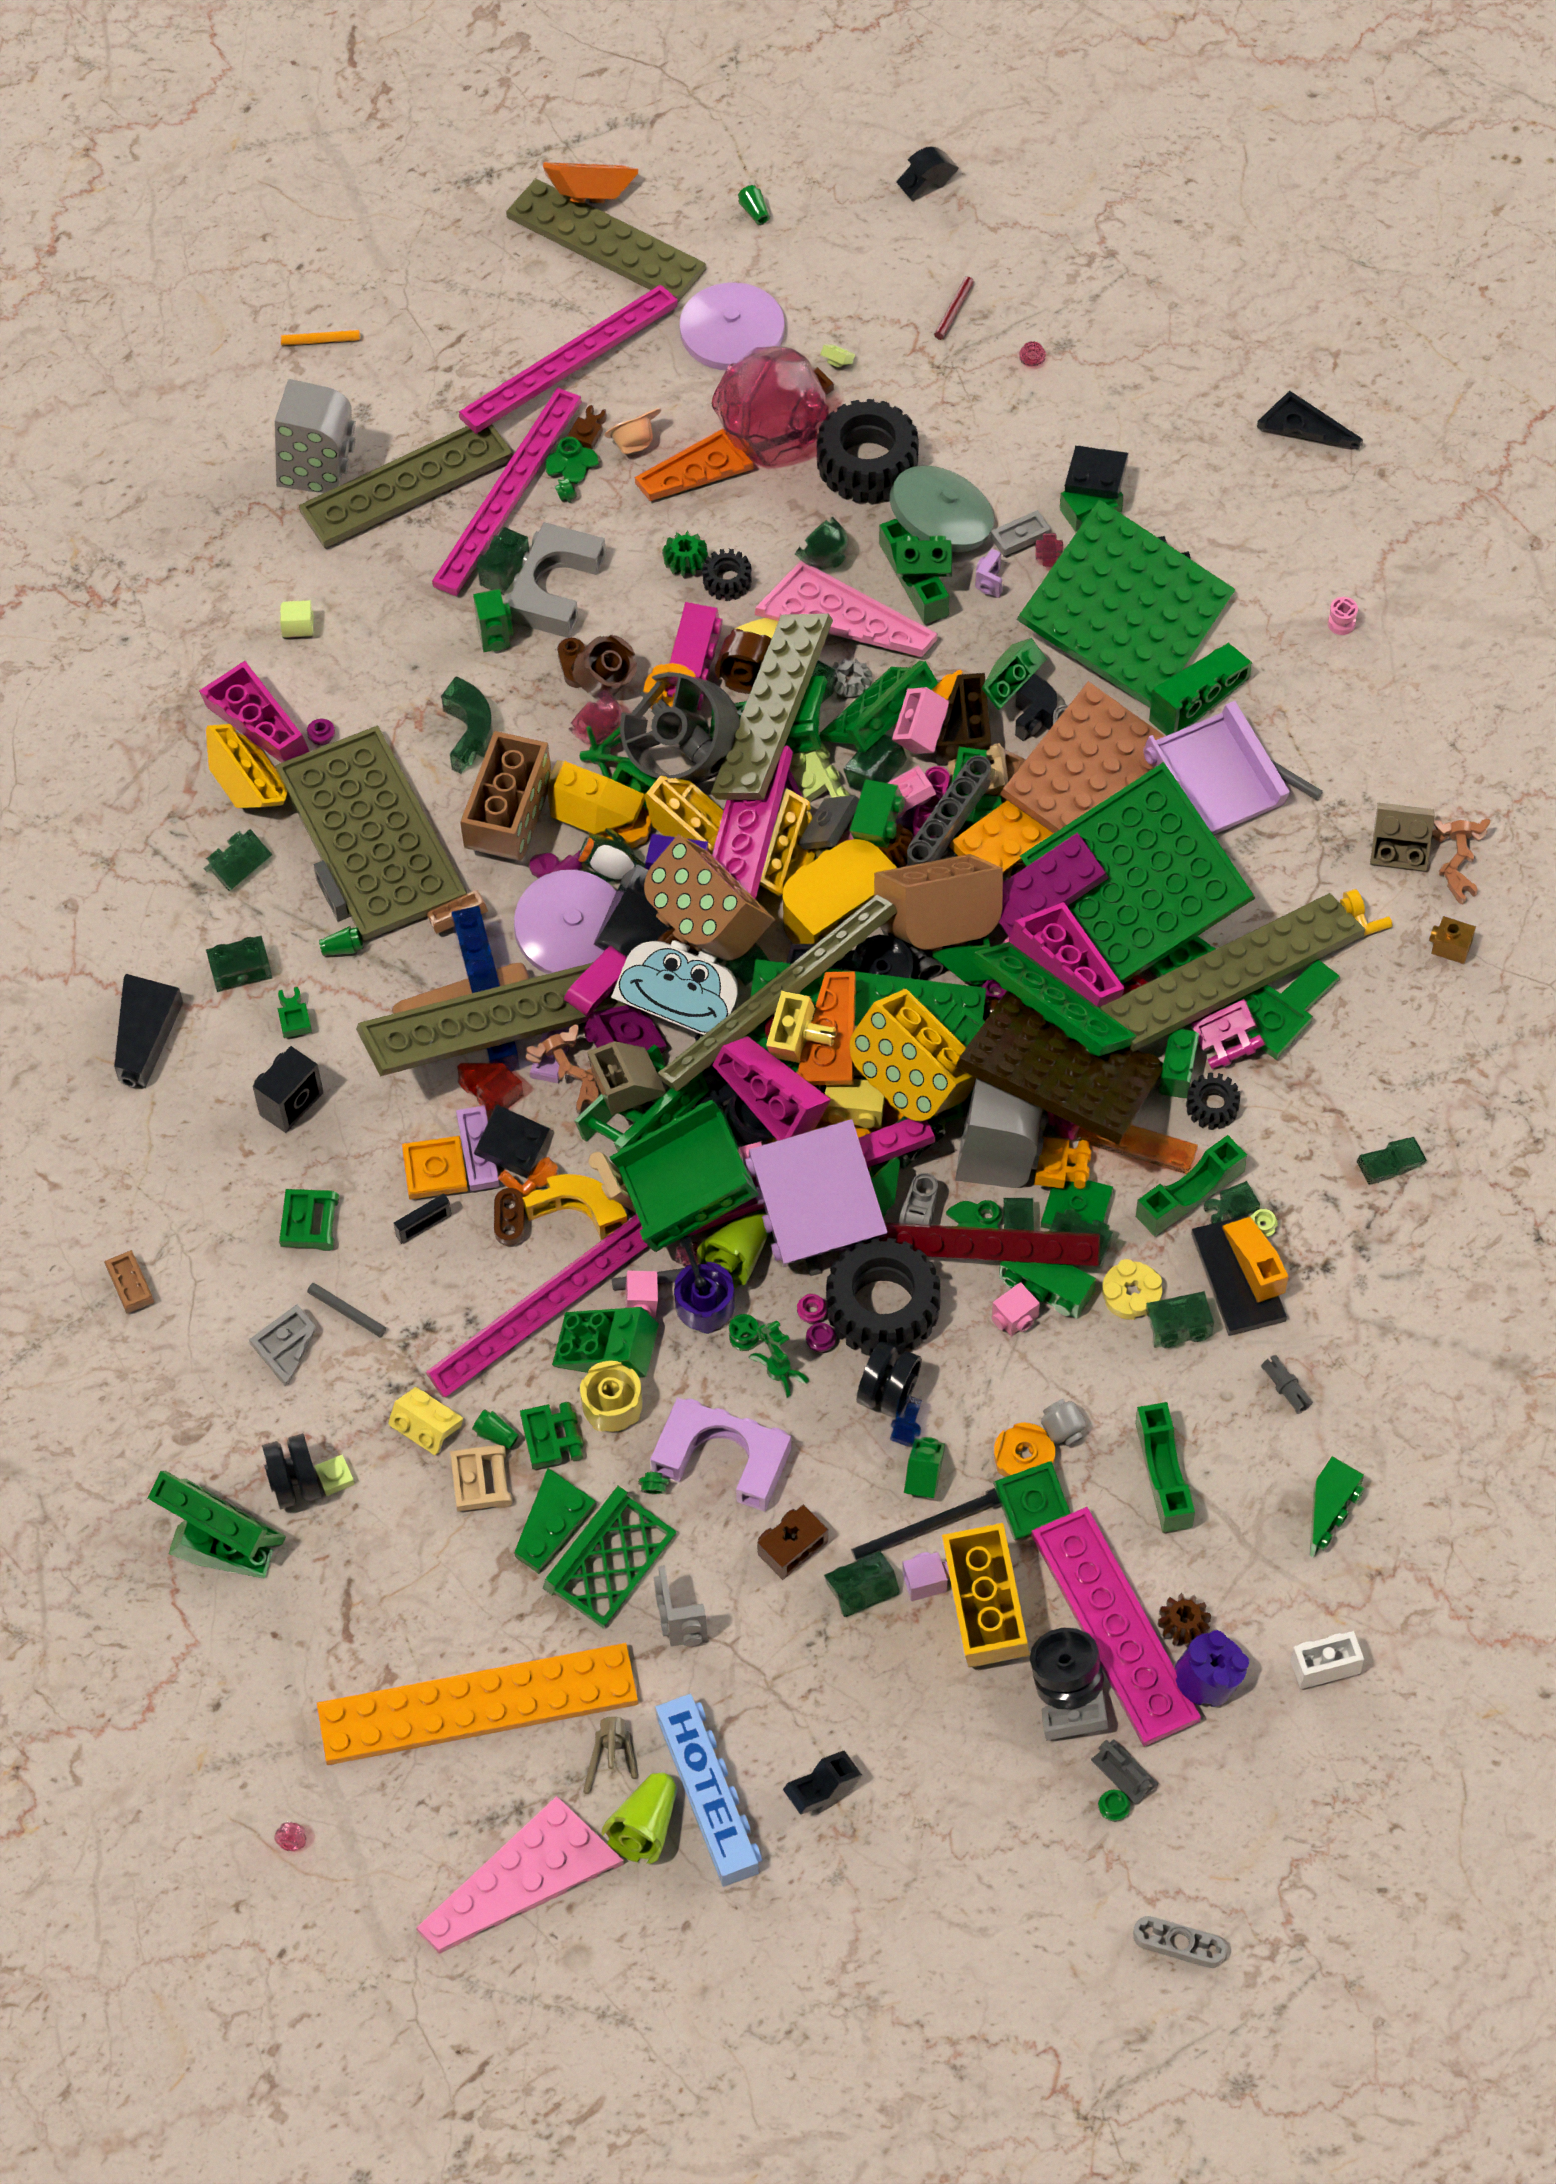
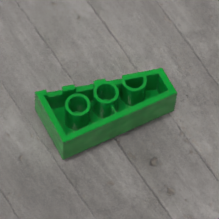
M1230 643L1215 649L1212 653L1152 689L1149 721L1166 736L1193 725L1250 678L1252 661Z

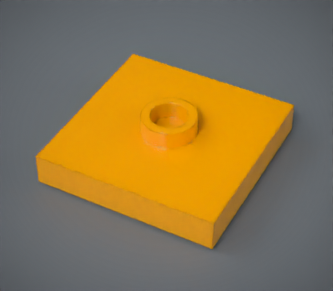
M460 1136L402 1144L409 1200L439 1196L443 1193L446 1195L468 1191Z

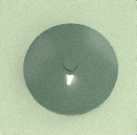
M936 466L911 467L897 477L891 488L890 505L895 517L911 535L918 536L920 541L930 540V536H946V540H951L952 552H967L980 547L987 540L993 528V511L986 497L974 484L950 470Z

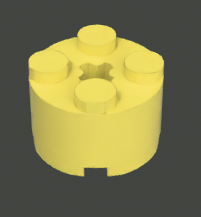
M604 1361L588 1370V1374L582 1379L580 1384V1395L584 1416L593 1428L600 1432H613L623 1430L635 1424L640 1418L643 1405L641 1383L637 1373L617 1361Z

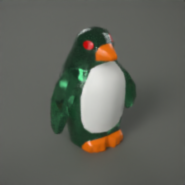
M606 828L605 832L612 839L589 833L585 837L578 855L580 862L594 870H584V872L596 875L606 882L622 879L637 864L646 869L645 863L632 851L627 841L620 834L609 828Z

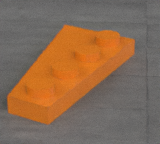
M722 428L635 477V484L648 500L652 501L753 470V462Z
M855 971L825 972L816 1003V1011L811 1023L835 1027L836 1037L832 1038L834 1040L832 1046L807 1041L805 1048L803 1047L799 1068L796 1073L811 1085H853L854 1063L851 1059L849 1044L855 1030Z

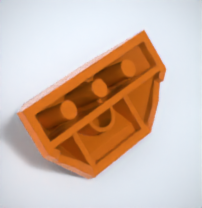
M543 162L545 175L557 191L562 195L570 196V201L585 203L586 198H590V202L605 203V199H616L638 174L637 168L624 165Z

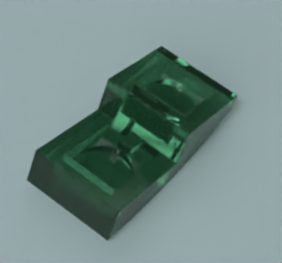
M1415 1137L1389 1142L1385 1149L1361 1154L1356 1162L1368 1185L1407 1173L1425 1164L1427 1160Z

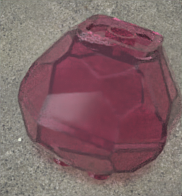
M771 346L752 349L739 361L729 365L712 397L713 410L720 418L725 435L734 447L743 451L752 462L764 467L796 461L809 444L815 442L819 427L829 414V407L825 404V392L810 362L804 355L788 347Z

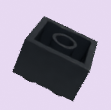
M292 1046L284 1053L278 1054L273 1061V1065L265 1073H261L255 1079L252 1086L259 1115L285 1133L292 1128L324 1093L318 1064Z

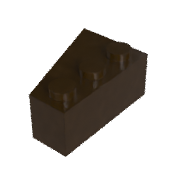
M985 673L957 675L949 700L947 714L942 724L940 737L935 747L937 765L947 764L949 761L957 759L959 747L989 750L990 746H992L987 695L982 690L986 681Z

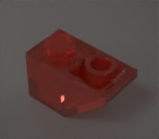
M460 1063L457 1066L459 1077L457 1081L460 1087L467 1093L471 1091L477 1097L480 1106L485 1105L486 1111L491 1110L493 1112L496 1104L508 1109L524 1096L522 1081L503 1063Z

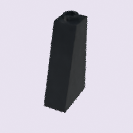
M125 974L114 1063L118 1081L129 1087L139 1086L146 1088L182 1007L183 1000L180 988Z

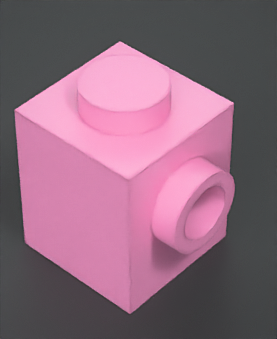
M627 1271L625 1287L626 1308L642 1307L652 1318H656L658 1303L657 1271Z
M1020 1282L993 1302L991 1317L997 1328L1005 1330L1010 1336H1013L1018 1331L1024 1332L1031 1327L1034 1320L1039 1317L1040 1303Z

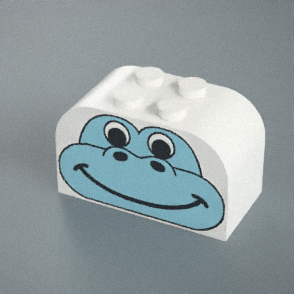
M672 940L671 944L662 941H649L638 945L630 952L611 998L705 1035L734 1011L739 998V986L734 974L725 966L716 963L717 957L703 951H699L698 955L688 952L690 946L676 940Z

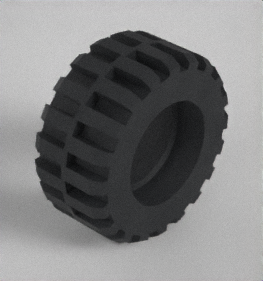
M867 399V402L854 400L851 401L850 405L843 404L837 407V412L832 411L826 416V420L821 423L819 433L817 434V469L822 481L827 483V487L833 492L838 491L839 496L845 499L851 497L855 502L868 500V503L877 502V499L882 498L883 501L890 499V491L897 477L906 469L918 466V432L916 426L912 424L911 418L907 414L903 415V411L898 407L894 406L892 408L890 403L885 401L877 403L874 399ZM874 443L885 447L889 452L878 458L862 459L849 454L846 450L857 444Z
M879 1238L870 1239V1243L865 1245L862 1241L853 1245V1251L846 1249L840 1254V1262L835 1261L830 1268V1275L827 1276L826 1281L828 1320L830 1326L834 1327L837 1337L842 1340L846 1338V1345L853 1350L859 1347L862 1354L869 1356L881 1341L896 1346L898 1355L903 1354L907 1347L913 1350L920 1346V1338L926 1340L931 1335L932 1327L937 1324L940 1310V1279L936 1275L934 1264L931 1261L926 1262L927 1255L919 1249L916 1252L913 1251V1245L904 1241L903 1244L896 1243L894 1238H887V1241H879ZM876 1281H889L906 1289L912 1299L905 1307L896 1312L878 1314L863 1308L856 1301L855 1295L867 1284Z

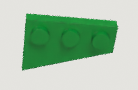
M547 1468L514 1551L515 1558L540 1574L596 1507V1501Z

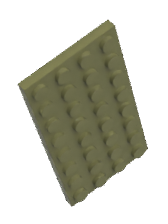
M378 725L275 765L276 772L283 786H285L287 794L321 860L325 861L346 903L347 911L355 927H358L363 941L427 916V912L467 894Z

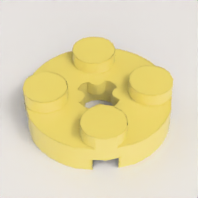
M1130 1259L1121 1260L1118 1265L1112 1267L1107 1272L1103 1280L1102 1296L1106 1301L1105 1304L1108 1310L1114 1315L1127 1320H1133L1135 1317L1143 1315L1145 1317L1151 1315L1158 1308L1161 1301L1162 1278L1144 1263L1133 1262ZM1136 1286L1140 1293L1134 1292L1132 1295H1128L1126 1287Z

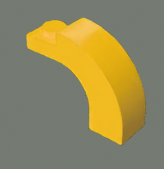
M561 1174L546 1178L548 1189L535 1190L528 1196L523 1197L525 1214L528 1221L559 1210H576L591 1219L600 1240L627 1222V1215L622 1204L607 1198L602 1189L603 1184L593 1178L582 1175Z

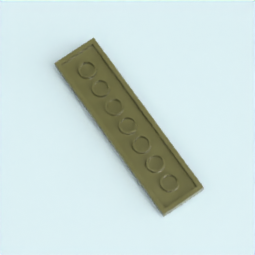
M536 178L506 211L508 219L649 290L661 284L678 299V302L706 270L705 262L587 203L570 201V196L560 194L556 188Z
M493 424L477 434L468 426H465L300 504L299 511L323 547L327 548L510 461L513 457V452Z
M829 613L783 614L780 616L740 717V727L735 733L736 739L731 751L728 752L723 760L711 794L715 800H764L832 625L833 619Z

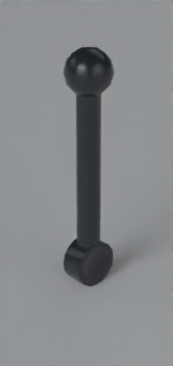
M686 1235L680 1238V1246L686 1250L695 1275V1286L702 1288L705 1286L706 1280L701 1276L691 1249L692 1239Z

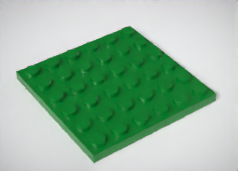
M1099 499L1016 620L1150 708L1152 689L1183 670L1236 589Z
M1164 762L1020 855L1027 867L1078 832L1109 878L1067 907L1122 985L1255 899L1254 894Z

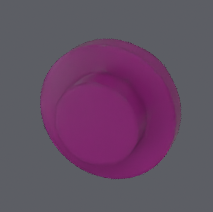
M816 1323L806 1332V1343L810 1349L816 1352L828 1351L835 1344V1331L826 1323Z

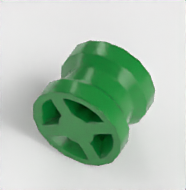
M740 1314L730 1321L729 1339L731 1345L736 1350L749 1351L757 1346L759 1342L757 1329L759 1326L753 1316Z

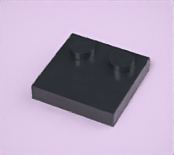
M1076 445L1065 481V492L1118 499L1128 464L1129 453Z
M496 1104L473 1154L527 1178L550 1128Z

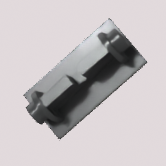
M1114 1739L1111 1742L1105 1740L1098 1748L1100 1752L1091 1759L1135 1805L1158 1785Z

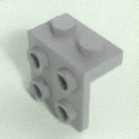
M665 1565L658 1566L659 1576L654 1577L657 1607L660 1612L662 1635L669 1636L671 1647L683 1644L685 1646H696L702 1641H707L704 1603L672 1609Z

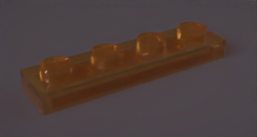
M1130 1125L1119 1145L1082 1127L1079 1128L1076 1138L1078 1142L1086 1140L1089 1142V1145L1184 1174L1190 1172L1198 1150L1197 1144L1134 1125Z

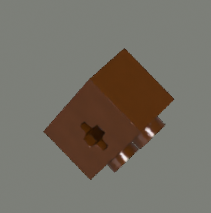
M803 1504L797 1510L791 1509L781 1519V1523L774 1529L768 1528L760 1535L757 1542L758 1556L783 1580L828 1543V1529Z

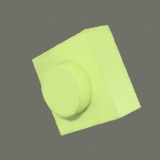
M833 344L823 345L820 353L821 356L828 358L827 363L837 367L852 364L855 357L854 353Z
M343 1454L314 1466L326 1496L355 1485Z

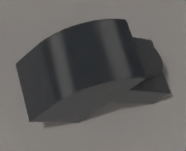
M934 146L925 147L908 158L911 165L899 177L896 183L910 199L915 201L931 182L943 187L959 167L943 150Z
M1035 673L1016 692V707L1022 710L1023 713L1016 719L1015 736L1024 742L1031 734L1035 735L1042 725L1049 730L1053 726V715L1057 708L1056 692L1048 682Z
M845 1750L822 1758L811 1774L788 1782L783 1791L800 1815L814 1809L820 1813L844 1798L852 1790L862 1774Z

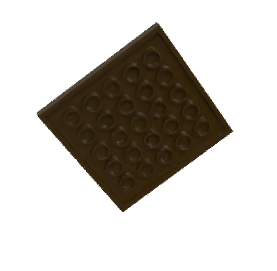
M1007 991L961 1054L955 1068L1119 1145L1161 1076L1163 1062L1152 1054H1144L1138 1050L1133 1052L1129 1047L1099 1057L1093 1055L1086 1050L1084 1045L1066 1036L1061 1028L1054 1023L1046 1021L1042 1014L1034 1008L1026 1006L1019 997Z

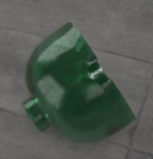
M832 516L830 522L824 521L804 540L807 544L805 549L803 550L799 546L795 553L803 563L819 570H825L830 566L837 568L846 559L844 555L848 547L846 531Z

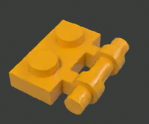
M1042 1136L1044 1142L1042 1153L1039 1155L1034 1185L1064 1189L1065 1181L1074 1182L1076 1188H1084L1090 1175V1169L1087 1166L1092 1154L1089 1142L1080 1140L1077 1147L1072 1149L1069 1148V1140ZM1067 1163H1073L1076 1165L1074 1167L1067 1166Z

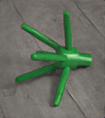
M591 726L586 727L592 746H590L589 750L580 752V760L582 762L591 761L593 764H599L603 776L610 778L605 766L606 762L630 761L627 757L611 755L610 749L622 742L621 736L616 738L621 734L620 727L601 744H597Z

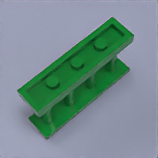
M656 1045L647 1050L658 1073L666 1066L660 1050ZM700 1072L688 1085L680 1090L675 1091L671 1088L662 1097L651 1100L654 1105L645 1114L633 1108L619 1112L618 1114L634 1122L625 1133H621L606 1124L614 1115H611L602 1094L574 1121L584 1141L587 1142L598 1132L612 1140L617 1152H619L621 1148L630 1146L644 1138L646 1134L662 1128L677 1117L683 1116L710 1089L703 1072Z

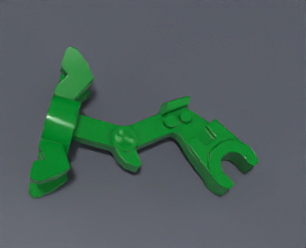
M774 1321L766 1326L763 1324L757 1329L759 1339L767 1344L771 1357L768 1359L761 1353H753L748 1358L755 1362L759 1361L766 1366L768 1376L773 1380L781 1381L785 1395L788 1398L791 1394L786 1380L787 1377L796 1378L797 1381L803 1384L809 1382V1379L800 1371L791 1370L788 1356L779 1348L789 1340V1336L784 1335L779 1329L781 1324L778 1321Z

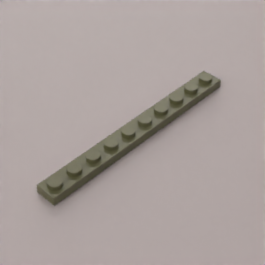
M879 895L872 898L660 1070L657 1074L662 1082L675 1091L688 1085L695 1076L713 1064L723 1045L742 1039L748 1033L753 1032L770 1015L775 1014L781 991L799 994L813 980L822 976L823 972L834 963L843 959L845 954L856 945L865 941L872 932L886 924L897 913L894 904Z

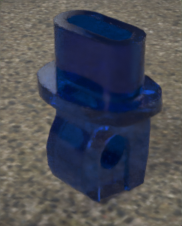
M911 1396L903 1417L892 1420L890 1424L891 1428H893L890 1436L891 1441L907 1447H913L915 1438L920 1436L922 1431L920 1425L915 1422L922 1403L921 1399Z

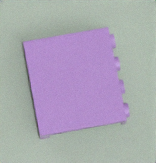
M1236 701L1226 704L1222 713L1163 738L1155 740L1153 735L1149 736L1143 749L1146 761L1152 764L1154 768L1162 762L1166 764L1213 835L1284 805L1290 794L1289 789Z
M852 1119L749 1149V1158L745 1159V1163L750 1176L755 1175L758 1184L756 1187L759 1194L756 1196L758 1205L764 1204L767 1215L762 1216L766 1232H772L775 1243L771 1244L774 1259L776 1262L781 1260L783 1267H787L789 1263L873 1238L881 1239L887 1236V1229Z

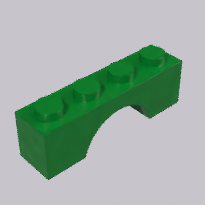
M897 518L879 524V545L896 575V541H902L904 536H913L899 523ZM939 576L898 577L923 624L949 616L950 596Z
M1229 1135L1225 1136L1208 1148L1194 1168L1180 1180L1167 1186L1158 1184L1137 1200L1135 1217L1156 1237L1245 1172L1247 1154Z
M1163 1402L1137 1407L1135 1424L1162 1532L1193 1528L1195 1509L1189 1485L1184 1482L1180 1471L1175 1446L1174 1426L1168 1403Z

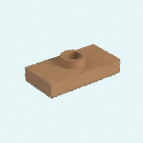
M475 890L427 912V917L437 934L456 925H462L468 920L488 912V909L479 891Z
M132 1250L104 1261L126 1314L154 1303L152 1294Z

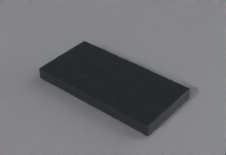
M1249 1215L1193 1228L1191 1231L1228 1336L1282 1323L1287 1318L1279 1295L1257 1302L1223 1231V1225L1247 1218Z

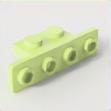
M822 743L819 750L793 754L789 767L802 797L809 802L826 790L829 791L831 797L850 795L839 782L841 776L837 769L830 764L828 760L830 753Z

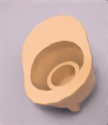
M661 408L654 409L636 419L620 423L606 431L604 436L606 438H613L618 448L624 454L642 451L652 441L651 420L661 412Z

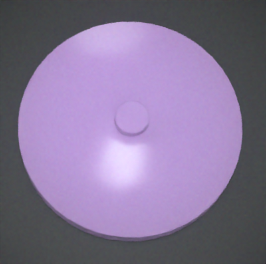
M721 283L703 289L687 302L680 317V336L687 352L698 362L719 370H744L765 362L778 350L784 337V316L777 301L764 290L744 283Z
M579 870L555 871L534 881L520 897L514 917V934L518 947L524 957L545 974L594 962L604 952V950L595 946L594 942L616 894V890L600 877Z

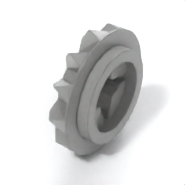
M844 658L840 663L835 662L832 669H829L828 683L831 689L845 697L861 695L870 687L872 682V673L868 669L867 664L860 663L857 658L854 661ZM853 671L854 677H851L848 683H846V675Z

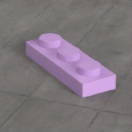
M485 1105L456 1110L470 1192L499 1187L496 1164L473 1154L488 1123Z

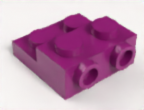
M631 1005L592 1012L584 1029L587 1041L594 1042L597 1048L614 1041L644 1047L646 1051L653 1045H656L660 1053H663L666 1048L664 1040L647 1012Z

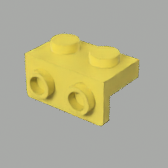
M414 1387L394 1402L388 1424L422 1448L436 1455L440 1452L443 1440L461 1427L464 1418L429 1396L426 1392Z

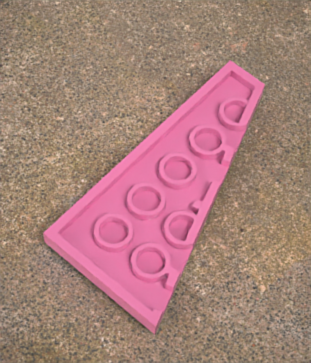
M802 560L755 608L756 616L779 621L780 616L783 614L829 613L833 622L828 634L922 657L937 641L938 635L936 632Z
M556 1796L416 1927L417 1932L440 1954L475 1937V1934L493 1925L496 1927L520 1912L523 1914L566 1893L568 1889L584 1881L589 1882L611 1868L616 1869L624 1865V1861Z

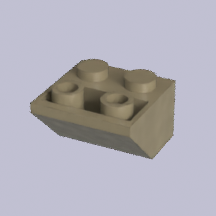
M1378 802L1370 864L1427 871L1435 818L1434 809Z
M614 1041L587 1051L591 1072L611 1115L662 1097L666 1093L644 1047Z

